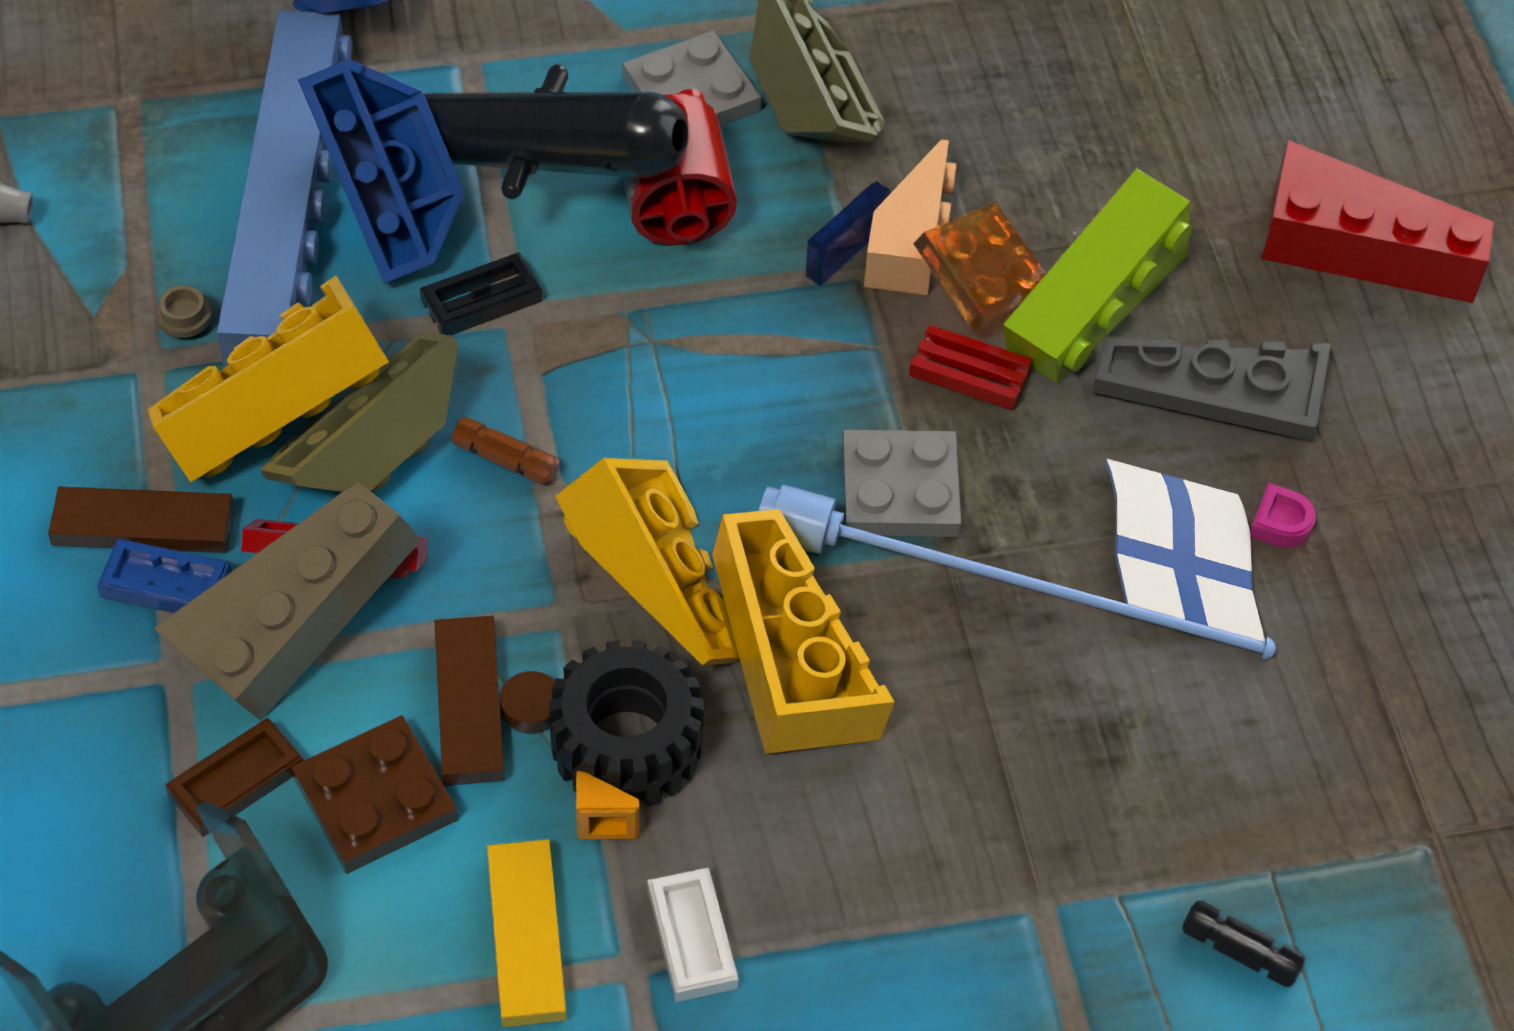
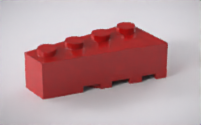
M1288 140L1276 180L1261 259L1473 303L1489 263L1494 222Z

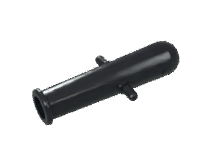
M561 64L551 66L542 87L536 88L534 92L424 93L453 164L508 168L501 186L503 195L508 199H517L522 194L529 175L535 174L537 170L634 178L654 177L674 170L680 165L686 155L689 143V124L685 112L670 98L655 92H563L569 74L567 68Z

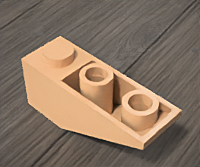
M940 140L874 210L867 250L864 287L928 295L930 275L942 274L946 243L935 242L936 233L947 235L951 203L942 202L941 196L942 194L952 195L957 164L946 162L949 140Z

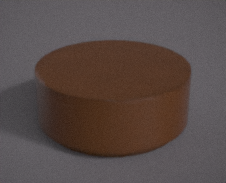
M526 671L511 677L503 686L500 695L501 711L505 722L514 730L527 734L539 733L549 729V700H552V687L555 680L537 671Z

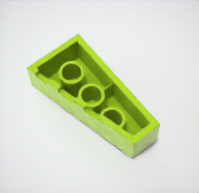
M1136 169L1003 324L1005 349L1033 358L1031 367L1056 384H1059L1071 371H1078L1085 364L1092 350L1188 256L1189 236L1192 231V226L1189 225L1190 201L1141 170Z

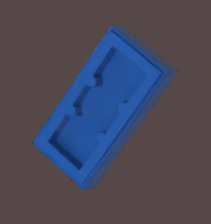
M117 539L97 588L100 598L175 613L231 573L232 569L230 561Z

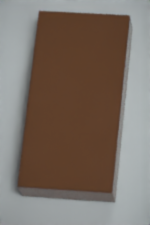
M267 717L165 784L168 796L200 835L204 837L293 777L291 766L304 760Z

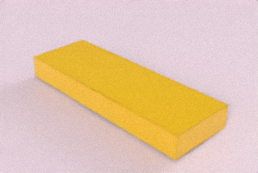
M550 839L487 845L502 1027L567 1021Z

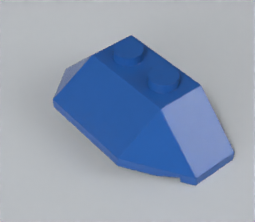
M350 59L298 79L384 284L434 264L465 191L423 91Z

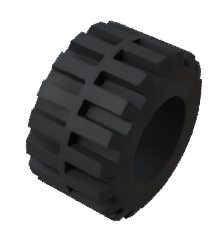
M620 640L606 642V650L598 652L594 646L583 651V662L579 663L571 660L563 668L564 679L556 678L552 687V700H549L551 751L553 761H557L560 776L564 782L573 779V791L576 792V771L586 772L639 800H644L647 807L660 803V793L663 791L672 797L681 790L682 778L691 779L696 771V760L701 759L704 700L701 698V687L697 678L689 677V666L681 658L671 662L669 650L658 646L654 652L646 650V642L633 640L632 647H620ZM621 712L639 713L657 723L650 731L632 737L614 736L596 726L604 718Z

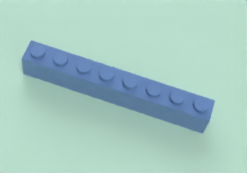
M278 10L217 329L224 367L229 365L227 357L238 344L250 336H265L267 338L276 331L277 326L282 322L280 314L297 302L303 306H309L311 303L312 276L311 273H307L309 263L316 264L318 261L319 234L318 231H314L315 222H324L326 194L324 190H321L322 182L331 181L333 162L298 79L347 59L351 60L352 40L350 35H343L340 13Z

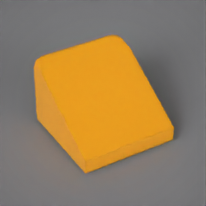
M576 771L577 838H580V840L639 838V799L586 772Z

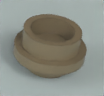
M188 285L172 287L163 293L156 307L158 326L163 332L173 337L186 338L197 335L205 330L211 322V304L195 287Z

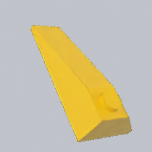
M602 458L555 496L564 513V524L570 534L578 540L580 546L702 666L731 664L739 660L725 602L717 592L709 588L705 573L713 568L709 554L703 549L697 550L691 530L699 524L694 508L668 461Z

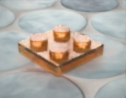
M996 202L925 231L913 243L974 332L1011 316L1046 275L1039 262L1035 259Z

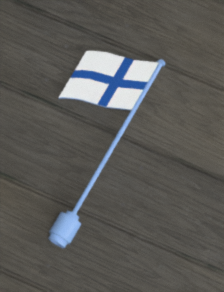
M1106 459L1105 466L1110 475L1115 496V559L1125 603L842 525L844 513L835 511L836 499L783 484L781 489L767 486L760 504L759 511L780 509L805 551L821 555L825 544L835 547L839 536L1258 652L1261 653V660L1270 659L1276 651L1274 641L1269 637H1266V640L1264 638L1252 591L1250 529L1244 506L1239 495Z

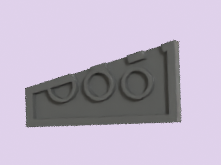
M1105 337L1093 393L1312 441L1318 420L1331 343H1311L1310 349H1285V342L1261 341L1260 348L1229 347V340H1206V344L1202 346H1180L1177 339Z

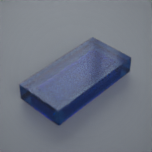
M878 181L871 183L808 240L806 277L821 286L869 243L873 212L891 193L889 188Z

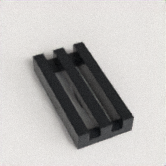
M520 252L421 287L420 298L424 307L429 308V316L433 323L437 322L439 333L454 335L542 302V289ZM518 274V276H516V277H513V278H511V279L505 280V281H503V282H500V283H497V284H494V285L491 286V284L494 283V282H497V281H500V280H502V279H505V278H508V277H511V276H513V275ZM467 292H471L470 294H467V295H465V296H462V297H459V298H456V299H454V300H451V301H448V302H446V303L441 304V302H443V301H445V300L454 298V297H456V296L462 295V294L467 293Z

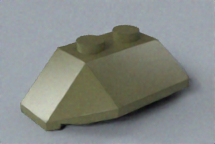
M758 0L749 60L759 78V85L764 93H766L777 116L776 120L781 129L794 137L803 136L822 142L871 143L884 126L885 121L850 52L829 23L812 9L813 1Z
M420 331L412 337L404 348L387 357L389 363L380 367V373L376 378L361 387H349L284 443L271 457L270 461L260 469L265 479L295 486L343 492L357 481L371 492L382 488L390 480V473L407 458L413 457L425 450L430 443V438L446 424L458 343L454 336Z

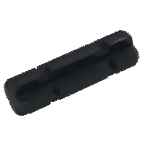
M1197 900L1192 905L1183 923L1182 930L1185 934L1202 943H1205L1207 939L1215 942L1212 947L1213 949L1256 972H1259L1262 967L1269 971L1267 978L1284 987H1291L1296 982L1305 964V956L1301 952L1286 944H1283L1281 949L1272 945L1275 940L1274 938L1231 915L1225 920L1218 916L1221 911L1220 909L1203 900Z

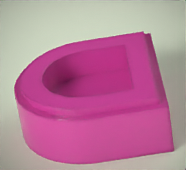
M1268 483L1252 524L1250 537L1283 548L1302 545L1309 539L1316 521L1315 508L1302 494Z

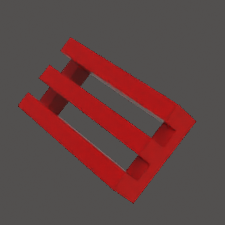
M929 324L925 332V338L921 340L918 346L917 355L913 357L910 363L909 376L1013 411L1031 370L1033 358ZM932 359L950 365L952 367L958 368L959 371L928 360ZM980 376L985 377V378H988V379H991V380H994V381H997V382H1000V383H1003V384H1006V385H1009L1010 388H1009V387H1006V386H1003V385H1000V384H997V383H994V382H991V381H988V380H985V379H982V378H980Z

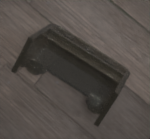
M204 801L195 809L226 858L203 877L197 889L196 904L199 913L209 927L207 932L107 1007L94 990L79 982H65L47 992L35 974L3 951H0V974L38 1031H265L321 986L328 970L327 954L246 820Z

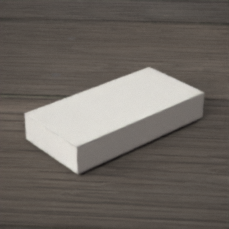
M709 868L647 880V891L675 1002L738 989L739 979Z

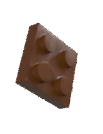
M403 715L291 766L295 783L346 874L459 820L456 805Z

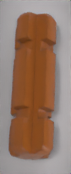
M462 417L453 431L451 439L455 446L469 452H477V456L515 473H524V477L539 484L549 485L558 471L559 459L542 450H534L533 446L498 430L487 429L486 425L473 419Z

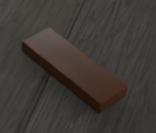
M58 486L48 535L52 546L113 548L116 540L122 539L176 551L226 553L234 502L232 494Z
M494 616L434 620L443 785L505 781Z

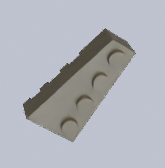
M357 481L153 629L234 700L261 721L418 545L421 539L396 511Z

